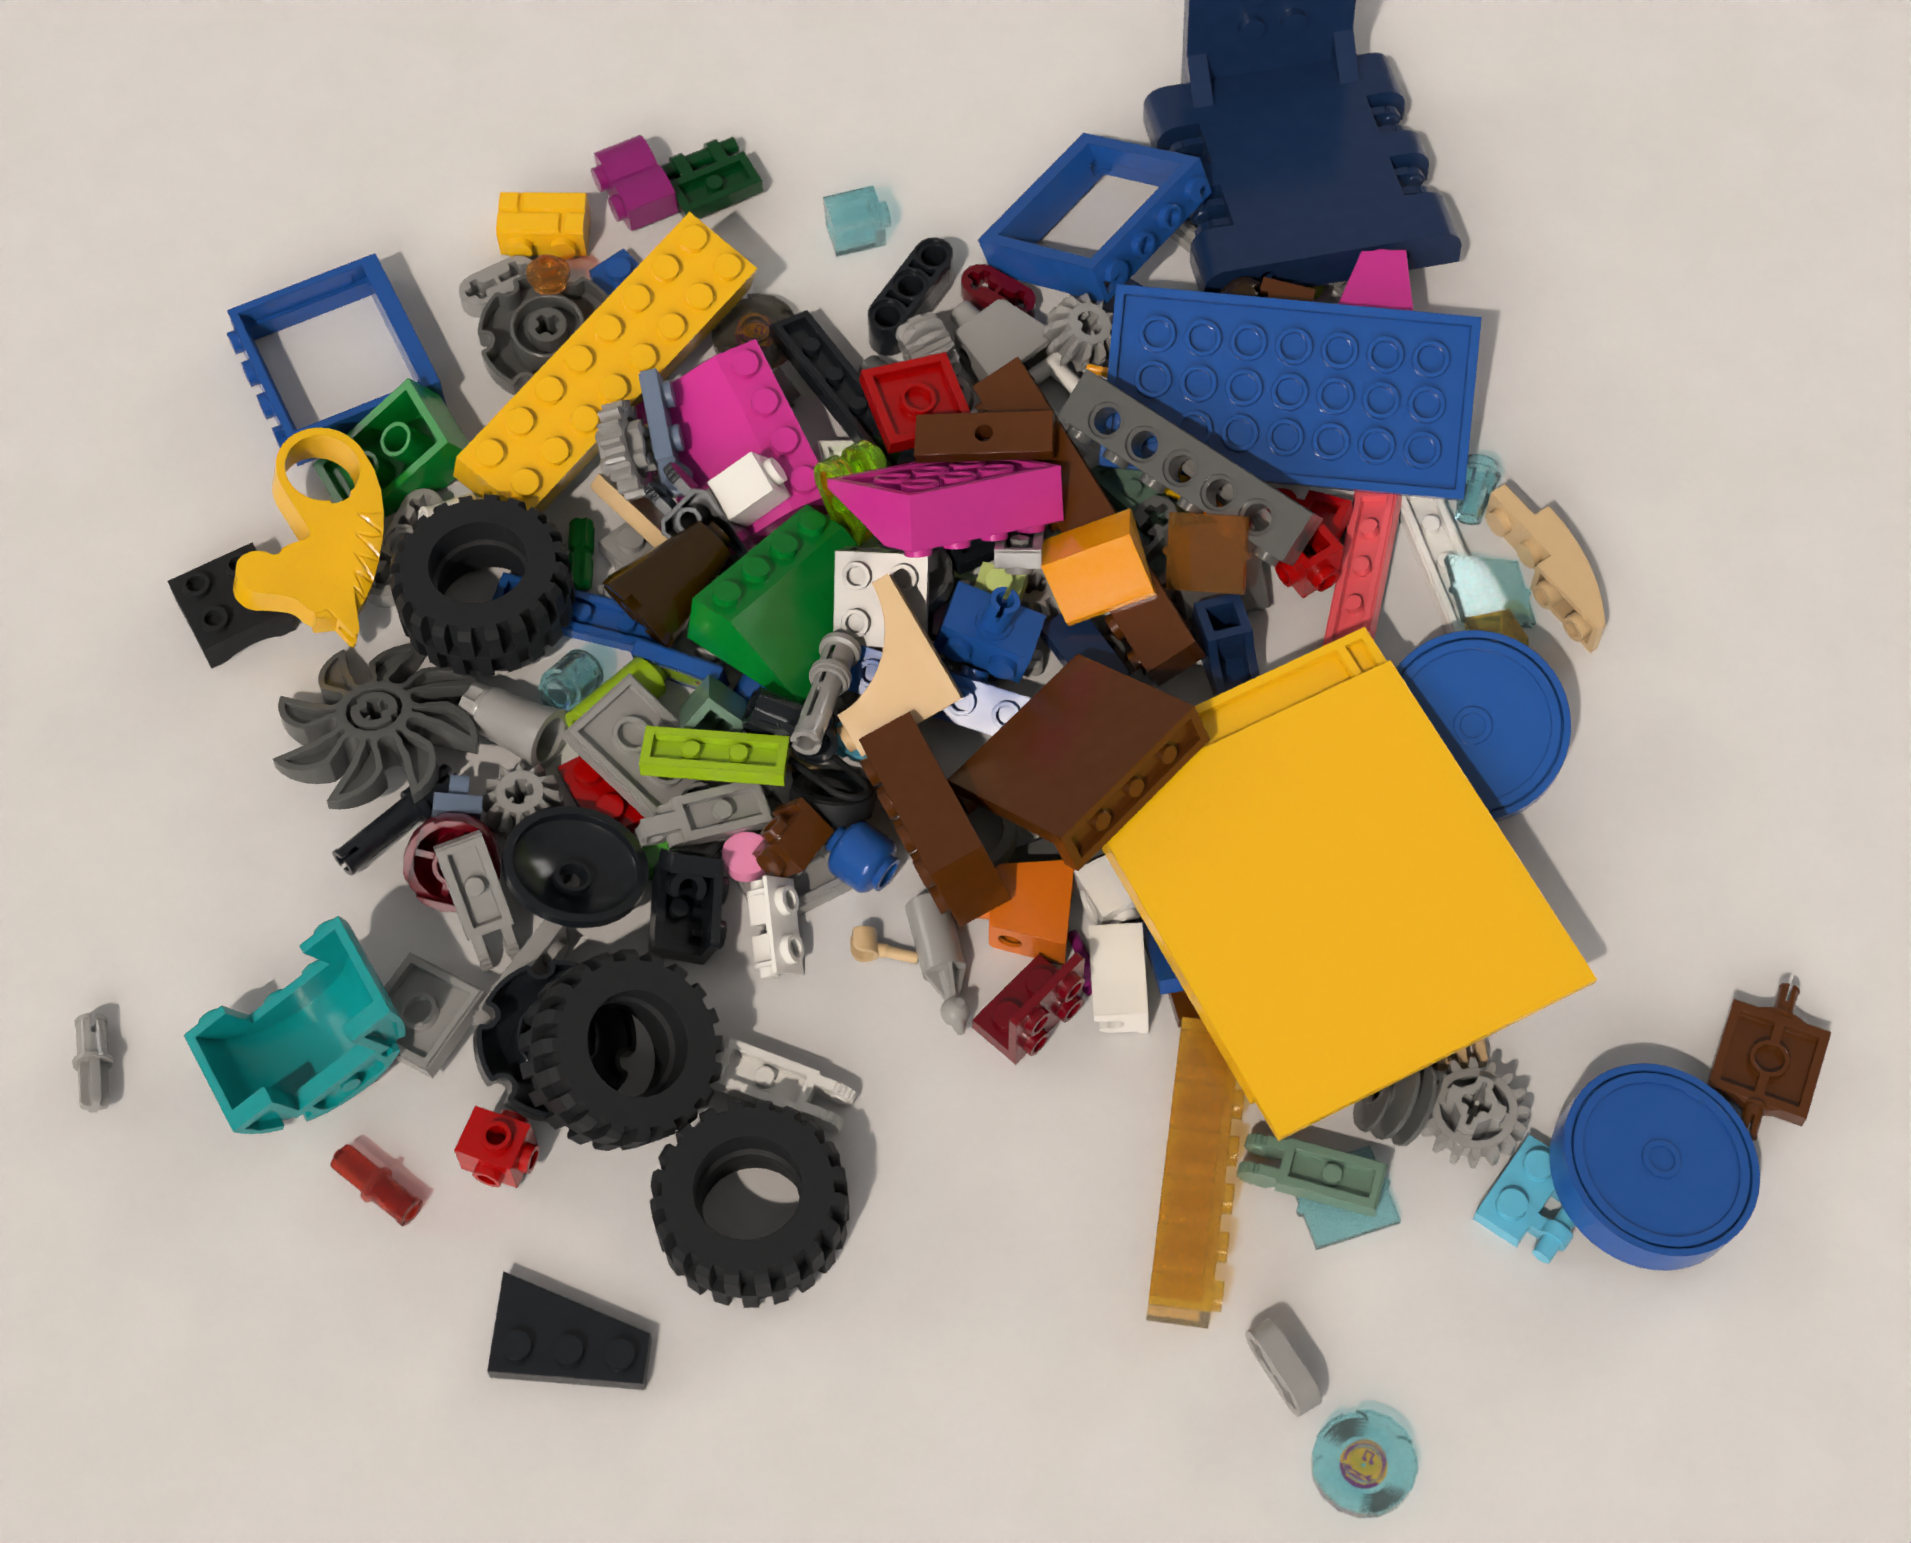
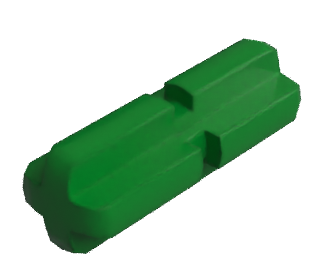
M575 517L569 522L568 558L575 589L587 592L592 588L593 582L592 556L594 555L595 528L593 526L594 522L590 518L585 517L581 519Z

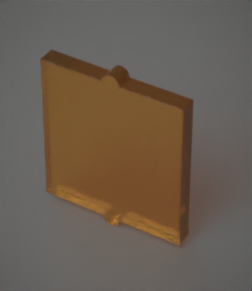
M1169 512L1168 544L1163 548V553L1167 555L1165 589L1245 594L1247 560H1250L1252 557L1251 552L1248 551L1249 516Z

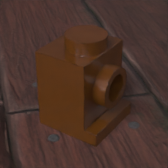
M802 797L778 806L772 813L775 818L760 832L763 840L752 854L756 857L759 867L769 875L787 878L802 872L834 832L826 821Z

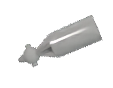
M925 893L914 897L905 905L922 975L944 999L940 1010L944 1022L951 1025L958 1035H963L965 1033L966 1021L970 1015V1007L963 998L959 997L966 970L961 945L951 911L941 914L930 893Z

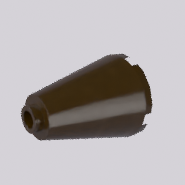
M697 521L610 574L602 584L605 585L604 589L633 621L636 619L646 628L645 632L659 645L669 648L676 642L690 620L693 597L716 579L730 557L731 552L726 546L731 540L713 521L707 526Z

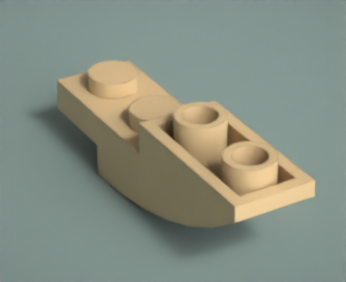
M1503 484L1490 493L1484 516L1489 528L1495 535L1503 537L1516 550L1520 561L1526 567L1535 570L1530 590L1537 603L1542 608L1549 609L1559 619L1571 639L1580 642L1590 653L1598 648L1606 624L1598 583L1585 554L1567 526L1550 506L1534 514L1506 484Z

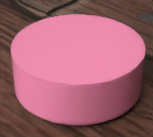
M740 832L729 837L722 848L724 870L734 880L752 882L766 874L759 867L756 857L752 854L763 840L759 834Z

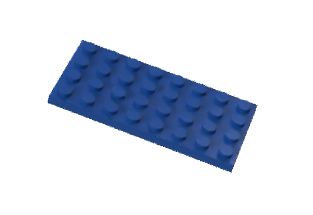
M1116 284L1107 381L1267 483L1463 501L1482 317ZM1118 412L1111 414L1105 422L1107 435L1114 433L1120 426L1121 418ZM1151 436L1144 441L1141 449L1144 459L1151 457L1156 452L1158 447L1156 436ZM1100 445L1098 467L1122 469L1102 456L1107 448ZM1129 464L1126 469L1133 471H1141L1132 464ZM1183 470L1181 471V475L1188 476Z

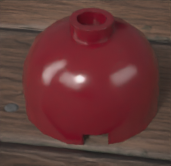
M445 812L428 818L413 832L404 851L403 875L406 883L408 881L410 888L416 893V898L422 904L440 912H457L433 846L480 830L498 880L500 879L501 851L494 833L481 820L465 813Z

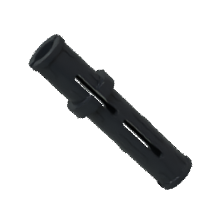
M443 763L439 767V779L432 791L423 799L414 803L410 787H407L400 793L401 799L340 848H336L332 855L341 867L345 863L344 871L350 876L354 875L359 868L418 821L424 823L428 818H431L434 792L449 793L450 776L448 773L452 769L448 765Z

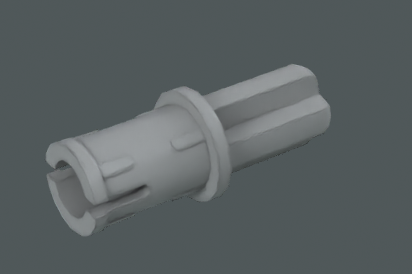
M86 1013L76 1017L74 1020L77 1055L72 1059V1065L78 1071L79 1106L90 1113H95L99 1110L107 1109L110 1105L108 1069L113 1066V1056L108 1053L107 1017L96 1013L95 1025L91 1027V1013Z

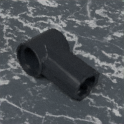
M760 686L757 690L753 691L747 702L742 717V727L759 734L790 736L791 738L804 705ZM832 713L824 733L819 752L805 755L796 751L798 756L805 762L812 764L825 763L836 754L838 739L834 713Z

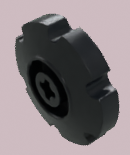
M551 960L546 967V974L544 975L535 974L529 965L523 966L502 979L489 994L482 1006L483 1011L489 1014L491 1023L479 1024L474 1031L473 1050L478 1071L486 1086L501 1084L507 1089L508 1095L504 1101L506 1107L529 1119L547 1122L545 1116L549 1111L544 1104L537 1107L534 1106L528 1095L535 1091L531 1078L522 1079L520 1064L528 1061L527 1052L519 1050L520 1034L531 1030V1026L524 1022V1018L529 1007L540 1002L537 994L543 987L557 979L559 974L579 963ZM605 1005L597 1009L589 1025L588 1051L598 1075L606 1084L618 1091L628 1077V1072L621 1067L619 1061L621 1057H630L635 1052L637 1044L636 1028L631 1013L615 1006Z

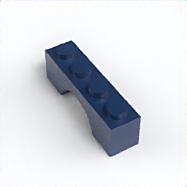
M1236 592L1194 602L1191 632L1206 654V657L1201 659L1214 697L1260 676L1255 653L1253 629L1240 593Z

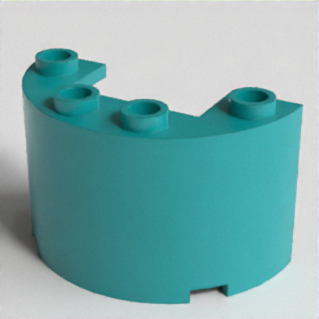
M340 916L321 923L314 930L313 935L299 945L303 954L318 960L307 965L303 969L302 975L288 986L268 995L264 1000V1004L253 1013L248 1015L221 1005L219 1008L212 1009L202 1015L198 1024L184 1034L224 1116L235 1133L263 1134L283 1130L285 1126L283 1120L292 1117L298 1118L303 1114L306 1122L326 1114L349 1101L371 1085L386 1071L400 1052L396 1042L398 1038L406 1036L404 1022L351 926Z

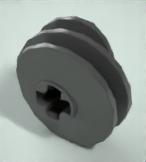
M1432 1065L1356 1102L1353 1109L1355 1126L1363 1132L1370 1131L1380 1140L1392 1138L1394 1145L1408 1146L1419 1136L1434 1108L1437 1093V1077Z

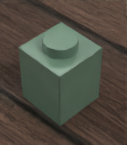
M708 674L681 705L679 728L741 732L744 728L742 727V717L746 709V700Z

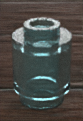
M580 649L569 651L542 675L538 687V694L542 703L547 706L570 711L601 686L603 682L602 667L598 660L587 651Z

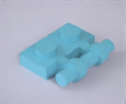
M1528 1135L1475 1212L1473 1220L1516 1248L1526 1233H1530L1539 1239V1242L1532 1251L1533 1255L1541 1262L1549 1264L1558 1251H1564L1573 1239L1571 1231L1575 1225L1565 1212L1563 1206L1554 1220L1547 1219L1540 1214L1551 1197L1558 1202L1560 1201L1551 1177L1549 1163L1550 1147L1533 1136Z

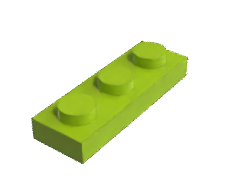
M646 725L639 759L640 775L785 786L790 753V736Z

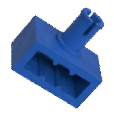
M958 581L933 645L935 649L953 661L966 662L988 671L996 678L1009 679L1019 683L1032 659L1046 615L1021 606L1019 595L1013 589L1006 600L1003 599L1007 587H998L992 593H988Z

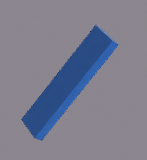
M503 572L492 600L511 591L519 583L522 576ZM575 589V602L572 605L573 615L570 624L565 628L561 627L563 636L628 652L632 651L636 640L640 638L658 644L645 632L646 628L636 619L633 621L613 598Z

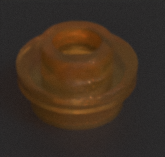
M550 254L539 256L530 262L526 268L527 281L537 293L544 295L557 294L563 291L571 275L569 263L561 257Z

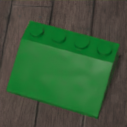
M803 506L693 597L687 638L766 689L804 705L812 686L809 680V671L812 664L820 658V642L825 635L833 632L835 550L846 546H859L858 543L843 526L811 506Z

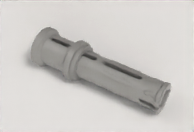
M832 632L822 638L819 645L820 658L812 664L809 671V680L812 686L802 708L798 723L790 738V742H793L792 747L801 754L812 755L819 752L837 698L846 692L851 684L852 676L850 670L858 663L862 653L858 641L846 633Z

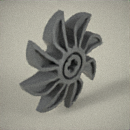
M404 644L387 649L374 657L368 663L371 680L365 684H356L350 674L347 657L343 649L329 658L319 672L318 683L325 704L310 703L280 696L278 711L287 733L303 746L273 758L275 768L286 777L307 784H327L340 779L329 796L327 804L329 809H350L367 804L381 796L388 789L386 770L392 766H402L408 779L413 802L417 803L432 791L439 779V765L433 746H444L478 754L480 744L475 724L470 716L454 703L461 700L462 695L467 692L471 684L479 681L469 674L453 673L452 668L428 667L415 672L425 656L420 655L411 644Z

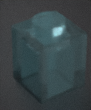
M873 185L823 197L825 225L836 257L886 245L885 227L891 226V216L887 202H879Z

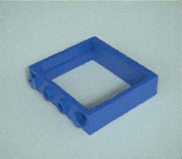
M1082 133L978 239V242L988 265L1015 280L1076 296L1087 293L1091 300L1100 301L1104 299V303H1107L1115 295L1116 284L1124 285L1212 193L1199 157ZM1104 174L1159 187L1091 258L1036 245ZM1104 281L1111 282L1107 288L1104 285Z
M375 253L227 310L234 329L226 333L235 354L244 352L247 360L241 362V366L250 386L253 387L259 384L262 393L257 394L256 397L266 420L274 417L278 426L272 428L279 448L293 434L309 428H329L347 434L391 393L297 430L255 340L368 296H372L413 380L439 394L446 405L441 382ZM318 458L305 459L296 464L300 466Z

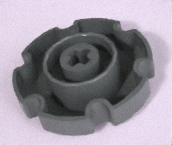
M544 270L515 278L513 280L514 290L509 294L496 292L485 305L478 324L480 344L483 347H487L481 351L485 368L491 378L502 389L515 395L609 297L597 284L585 277H581L576 282L565 281L563 271Z

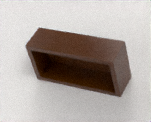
M910 711L860 738L859 741L867 757L859 762L873 787L882 783V785L875 788L878 793L877 796L890 820L899 816V818L892 821L895 826L894 829L908 854L913 852L910 854L913 860L912 863L925 887L928 888L940 913L944 914L951 911L959 927H962L1011 900V896Z

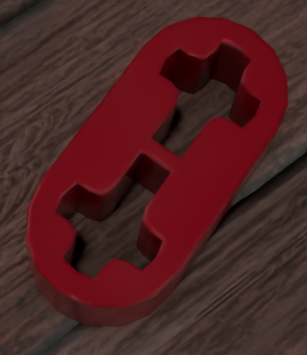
M985 264L972 265L964 270L961 276V297L963 301L971 302L981 312L996 300L1005 299L1035 318L1036 296L1029 287ZM983 283L988 284V288L981 285ZM973 285L978 286L979 288L976 290L973 288ZM1019 303H1022V304H1024V308L1021 307V306H1017V305H1018Z

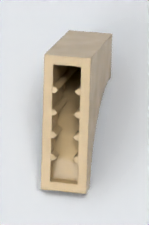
M889 573L872 582L881 604L885 629L883 652L878 669L863 694L849 708L837 715L842 722V725L836 728L841 740L850 753L857 749L861 757L866 756L859 741L863 736L909 711L918 725L964 698L892 574Z

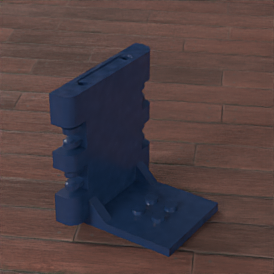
M1356 0L1184 1L1181 84L1164 86L1152 91L1144 101L1143 122L1151 147L1199 157L1212 193L1186 219L1187 221L1192 220L1194 224L1199 225L1196 231H1194L1196 237L1190 245V265L1200 292L1218 293L1230 281L1241 276L1251 277L1259 281L1260 284H1262L1263 277L1304 287L1348 281L1361 251H1375L1378 249L1406 250L1408 270L1459 262L1461 241L1445 200L1440 194L1429 191L1426 186H1421L1424 181H1427L1429 160L1420 137L1414 131L1405 130L1402 125H1398L1400 120H1403L1405 100L1389 59L1384 54L1377 52L1356 55L1353 32Z

